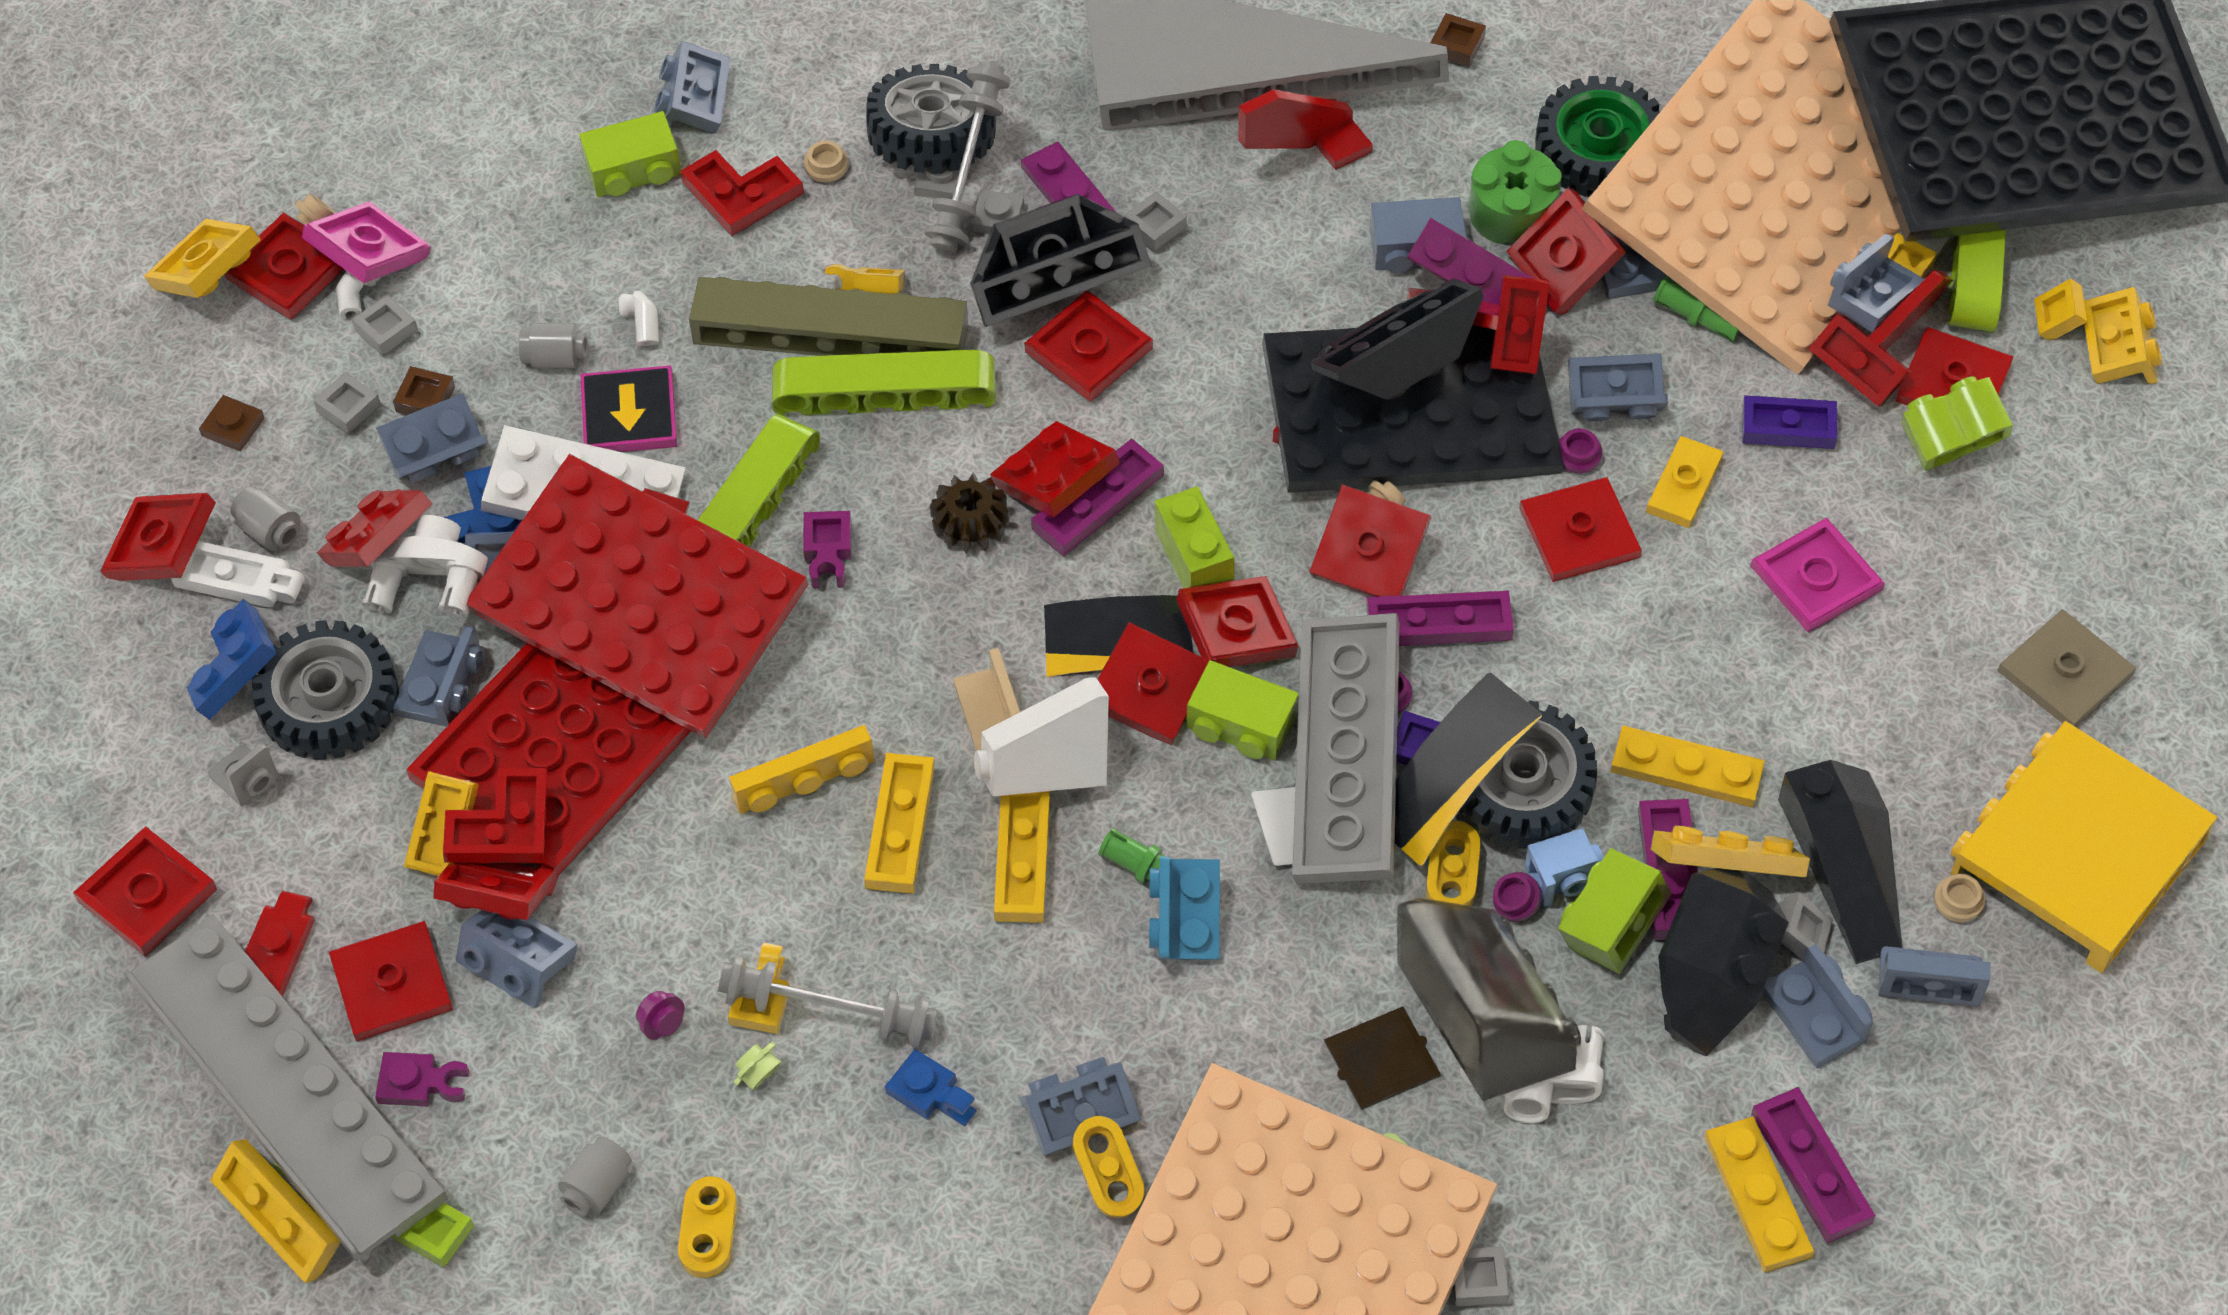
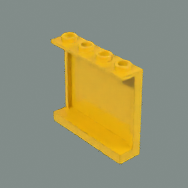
M2064 721L2054 735L2046 732L2040 738L2031 753L2034 759L2027 768L2020 764L2013 771L2005 784L2004 789L2007 790V793L1999 801L1993 797L1986 804L1978 817L1977 822L1980 823V826L1972 834L1966 830L1959 837L1950 853L1951 856L1956 858L1950 874H1960L1965 868L2089 949L2090 953L2085 963L2103 974L2207 841L2217 816L2072 724Z

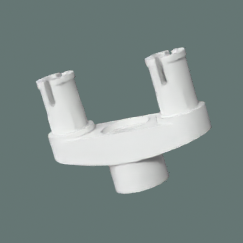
M423 515L419 519L415 536L397 538L371 564L373 571L362 606L368 610L378 612L383 607V612L390 614L393 610L394 599L401 579L407 573L448 576L447 583L438 609L451 616L459 617L461 615L462 617H467L469 614V607L467 606L469 595L476 587L478 580L484 576L488 557L476 549L458 542L461 527L457 523L436 515Z
M1477 1011L1472 1015L1469 1045L1462 1053L1459 1070L1460 1076L1469 1085L1505 1096L1503 1108L1509 1118L1521 1123L1535 1124L1548 1118L1551 1103L1579 1104L1590 1102L1600 1096L1604 1079V1072L1600 1067L1602 1045L1605 1040V1034L1600 1028L1592 1026L1590 1042L1586 1043L1587 1025L1576 1026L1572 1031L1570 1061L1499 1051L1501 1030L1504 1025L1501 1015L1491 1012L1488 1029L1484 1028L1486 1011Z

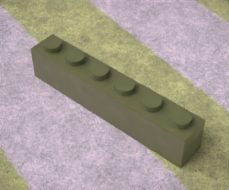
M698 277L689 317L692 341L696 345L816 356L964 350L969 326L967 301L954 300L948 297L929 298L910 296L904 293L885 294L865 292L859 289L841 290L821 288L815 285L797 286L776 284L771 281L732 280L726 277Z

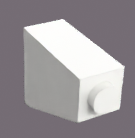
M1085 678L981 733V750H976L974 754L975 773L978 780L983 779L992 796L1107 786L1109 696L1097 678Z

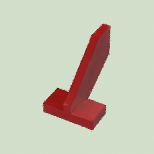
M1272 89L1239 105L1238 141L1245 149H1309L1316 146L1335 170L1372 153V142L1354 122L1353 110L1346 102Z
M1933 270L1869 336L1844 315L1837 313L1809 347V350L1874 404L1882 407L1911 372L1910 369L1886 350L1934 305L1952 283L1953 279L1943 271Z
M1503 275L1499 305L1485 301L1481 302L1473 325L1495 330L1490 362L1491 368L1537 374L1550 285L1549 280ZM1408 287L1407 299L1431 290Z

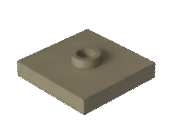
M2063 609L2002 661L1998 668V672L2058 721L2062 724L2064 721H2067L2075 727L2126 683L2136 671V667Z

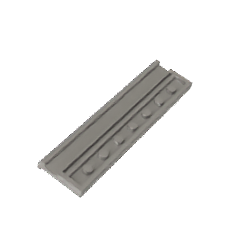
M214 914L133 970L129 971L127 969L123 972L127 981L356 1262L361 1260L363 1263L371 1257L370 1251L392 1235L400 1236L448 1200L442 1187Z

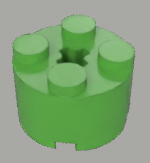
M1512 140L1507 142L1504 147L1488 152L1479 159L1472 171L1469 197V214L1472 225L1478 233L1494 243L1506 245V243L1514 244L1559 198L1562 178L1561 171L1546 155L1529 148L1523 141Z

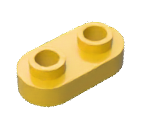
M1451 821L1429 855L1426 899L1434 911L1445 916L1461 915L1467 912L1475 901L1480 837L1471 825L1462 821ZM1455 845L1462 848L1464 852L1460 855H1451L1446 851V848ZM1447 888H1453L1460 895L1456 898H1448L1442 894V891Z
M1104 1116L1090 1117L1084 1120L1074 1133L1072 1141L1074 1155L1098 1210L1112 1218L1127 1217L1138 1209L1143 1200L1144 1184L1120 1126L1112 1119ZM1092 1136H1103L1108 1142L1107 1150L1103 1153L1091 1151L1088 1141ZM1114 1183L1123 1184L1127 1189V1197L1123 1201H1113L1108 1195L1110 1185Z
M708 1176L696 1180L687 1189L684 1197L678 1255L685 1271L698 1278H710L718 1275L727 1267L731 1259L737 1199L731 1184L720 1177ZM707 1195L719 1197L717 1202L712 1205L701 1203L702 1199ZM707 1242L713 1245L711 1250L706 1253L695 1251V1248L701 1243Z

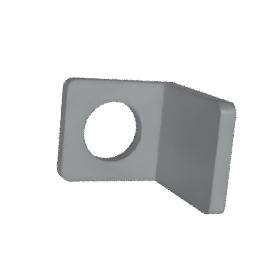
M263 743L259 744L252 751L246 745H240L208 771V776L241 807L254 796L262 794L279 777L269 749Z

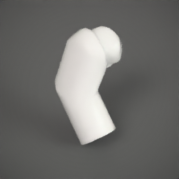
M348 271L345 272L336 287L339 316L342 320L353 319L362 312L360 291L363 285L373 287L376 285V281L380 280V277L363 283Z
M634 291V294H621L618 299L619 313L623 318L635 317L636 344L638 346L658 345V313L654 303L641 291Z

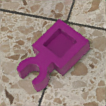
M850 510L804 512L803 553L805 561H812L809 566V575L813 589L819 588V577L826 572L836 575L837 588L844 587L846 575L842 560H852V520Z
M383 1052L375 1099L377 1104L428 1107L430 1093L439 1094L441 1098L448 1102L464 1101V1089L449 1087L447 1082L454 1076L468 1077V1066L460 1061H452L442 1065L440 1068H435L436 1060L433 1054Z

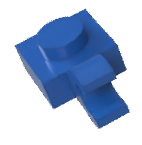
M916 1049L913 1050L884 1086L886 1094L925 1119H928L933 1111L938 1109L965 1127L977 1112L975 1108L970 1106L975 1100L974 1097L964 1089L954 1086L957 1082L956 1074Z

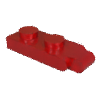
M284 890L281 891L274 907L266 905L263 908L245 950V953L282 997L315 921L314 916L307 915L308 908L313 902L312 897Z

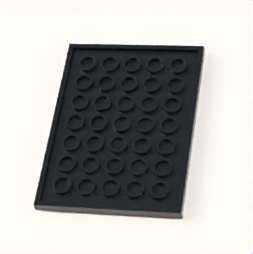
M1933 0L1834 11L1829 23L1905 242L2228 202V143L2171 0Z

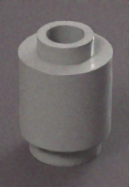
M532 323L531 327H522L520 330L519 356L522 364H531L533 368H578L579 359L587 358L586 332H580L577 323Z
M253 486L247 487L232 502L230 513L235 518V524L269 551L287 548L297 539L300 532L299 514L266 489H257Z
M598 1137L594 1144H587L558 1182V1188L562 1193L560 1197L561 1202L569 1210L580 1216H586L588 1212L594 1215L600 1214L628 1176L627 1167L632 1162L630 1155L617 1143L605 1137Z

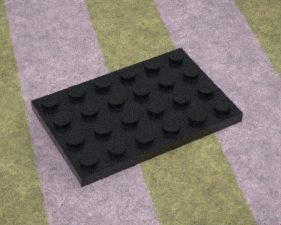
M1472 325L1458 359L1444 366L1439 374L1424 378L1412 385L1402 396L1389 400L1312 370L1310 362L1317 358L1318 353L1326 345L1355 328L1263 334L1262 347L1275 423L1277 425L1287 493L1340 490L1342 484L1354 489L1368 488L1373 481H1377L1382 485L1388 481L1394 486L1501 480L1562 473L1564 464L1540 354L1537 374L1491 368L1494 329Z

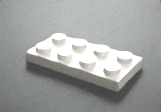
M504 425L482 496L481 511L523 520L569 453L641 491L647 488L676 498L680 494L686 467Z

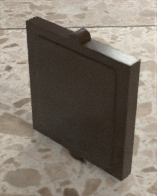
M1403 1006L1324 1039V1043L1339 1069L1337 1072L1338 1079L1345 1080L1361 1110L1441 1076L1425 1046L1427 1038L1418 1034Z

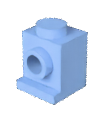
M1581 828L1528 845L1525 869L1539 883L1542 890L1541 904L1545 908L1553 905L1554 895L1563 892L1564 896L1567 897L1580 894L1587 884V877L1591 868L1597 862L1602 861L1604 857L1599 846L1596 843L1591 845L1584 829Z

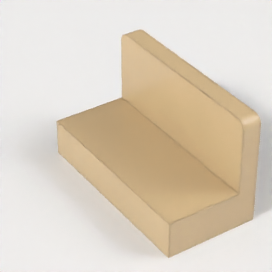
M999 648L989 650L990 669L953 678L954 687L975 751L981 750V733L1020 712Z

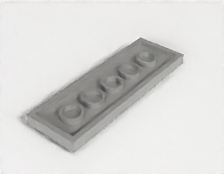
M1397 613L1302 620L1292 876L1296 884L1394 879L1400 631Z

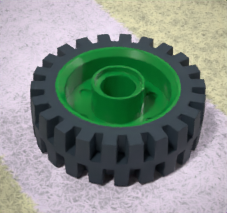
M1589 76L1587 85H1584L1581 78L1571 81L1570 89L1565 84L1557 88L1556 95L1550 94L1546 99L1545 106L1542 105L1536 128L1535 150L1551 159L1561 171L1562 188L1571 189L1575 185L1577 186V193L1587 197L1588 191L1598 188L1661 112L1659 111L1660 104L1655 98L1648 100V91L1642 87L1634 93V83L1624 80L1620 87L1616 86L1617 77L1607 76L1606 84H1600L1598 76Z

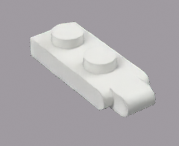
M198 541L182 578H171L176 588L236 601L244 599L250 604L271 608L276 601L289 604L295 603L305 576L296 570L290 569L291 565L283 559Z

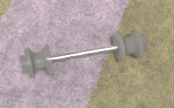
M979 62L978 67H970L967 71V78L974 83L970 94L961 95L959 104L975 112L960 171L952 199H933L932 207L939 212L938 219L935 225L926 226L924 233L932 239L931 245L941 250L956 252L958 245H968L969 237L962 232L965 220L975 218L976 209L961 202L983 115H1002L1004 107L996 100L999 90L1009 88L1011 79L1004 74L1005 69L994 63Z
M736 954L734 964L724 962L717 992L727 994L725 1004L733 1005L739 997L755 1000L757 1011L765 1013L769 993L882 1018L879 1039L886 1040L895 1031L908 1034L910 1045L918 1047L921 1038H931L937 1010L928 1008L929 997L921 996L916 1004L913 1005L900 1002L897 990L889 989L885 1007L881 1008L772 983L776 966L774 962L769 961L762 970L746 967L744 956Z

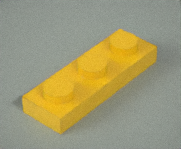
M865 724L729 776L732 798L739 814L749 810L763 812L772 808L778 799L796 792L800 795L810 794L819 789L824 781L839 775L853 777L862 773L868 764L875 762L872 739Z
M1622 725L1610 772L1753 808L1765 760Z
M886 753L864 876L865 889L914 894L935 771L934 757Z
M1050 791L1000 796L994 899L995 922L1044 923Z
M1674 826L1673 832L1654 830L1650 849L1668 863L1805 878L1810 858L1793 848V841L1786 838L1765 836L1764 842L1748 841L1749 837L1744 834L1732 831H1719L1718 837L1703 836V832L1698 829L1686 826Z
M1754 1116L1706 1130L1704 1135L1706 1143L1763 1272L1765 1273L1812 1258L1814 1254L1813 1247Z
M247 1139L232 1141L210 1181L304 1283L314 1281L323 1274L341 1242L324 1221Z

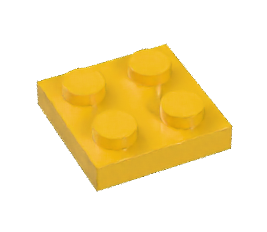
M204 219L151 268L144 277L155 290L194 298L203 297L217 288L219 279L230 268L237 267L245 262L250 256V250L261 239L251 226Z

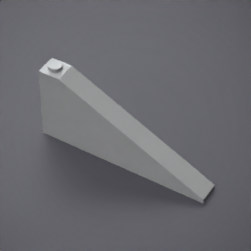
M1085 0L1103 130L1162 125L1239 113V105L1272 89L1325 99H1336L1449 82L1446 46L1225 0Z

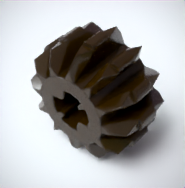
M974 472L966 481H961L954 475L951 480V486H938L936 491L937 498L932 499L930 504V516L933 517V531L936 533V536H944V543H946L948 548L954 546L960 540L962 549L967 554L971 548V542H977L986 551L989 545L988 537L1001 541L1003 527L1007 526L1010 519L1009 509L1007 508V496L1003 489H995V483L991 477L978 482Z

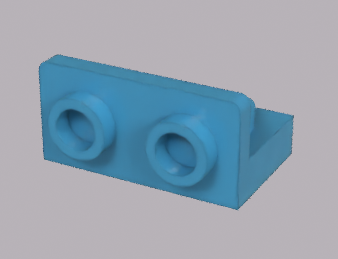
M1160 857V868H1150V898H1159V918H1149V948H1159V959L1219 960L1220 859H1170V857Z

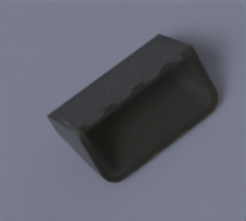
M1415 898L1398 904L1397 964L1482 1101L1576 1070L1577 1047L1581 1046V1035L1578 1026L1573 1018H1566L1559 1008L1558 999L1553 987L1549 983L1544 984L1536 973V966L1532 955L1527 949L1521 950L1514 939L1512 926L1506 916H1499L1494 909L1425 898Z

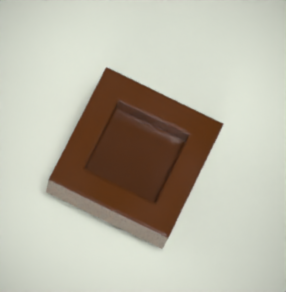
M1445 13L1430 43L1446 46L1448 61L1470 67L1485 38L1486 25Z
M410 366L393 400L395 411L409 415L449 399L455 389L453 376Z
M222 395L199 427L200 434L204 438L241 452L264 420L263 411Z

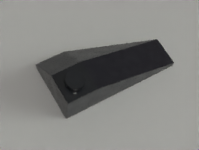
M1830 759L1785 772L1778 801L1803 854L1810 858L1809 866L1855 964L1880 957L1881 949L1885 946L1903 948L1889 813L1869 771Z

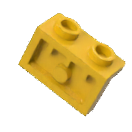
M2135 287L2084 300L2087 322L2084 324L2092 375L2096 383L2100 384L2141 372L2148 384L2158 383L2155 366L2162 365L2163 361L2156 338L2151 339L2150 329L2157 327L2151 303H2142Z

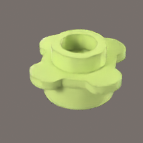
M772 1041L764 1049L758 1044L750 1048L735 1064L740 1071L733 1083L738 1086L744 1081L752 1091L758 1088L763 1083V1080L770 1077L782 1064L772 1052L776 1044Z

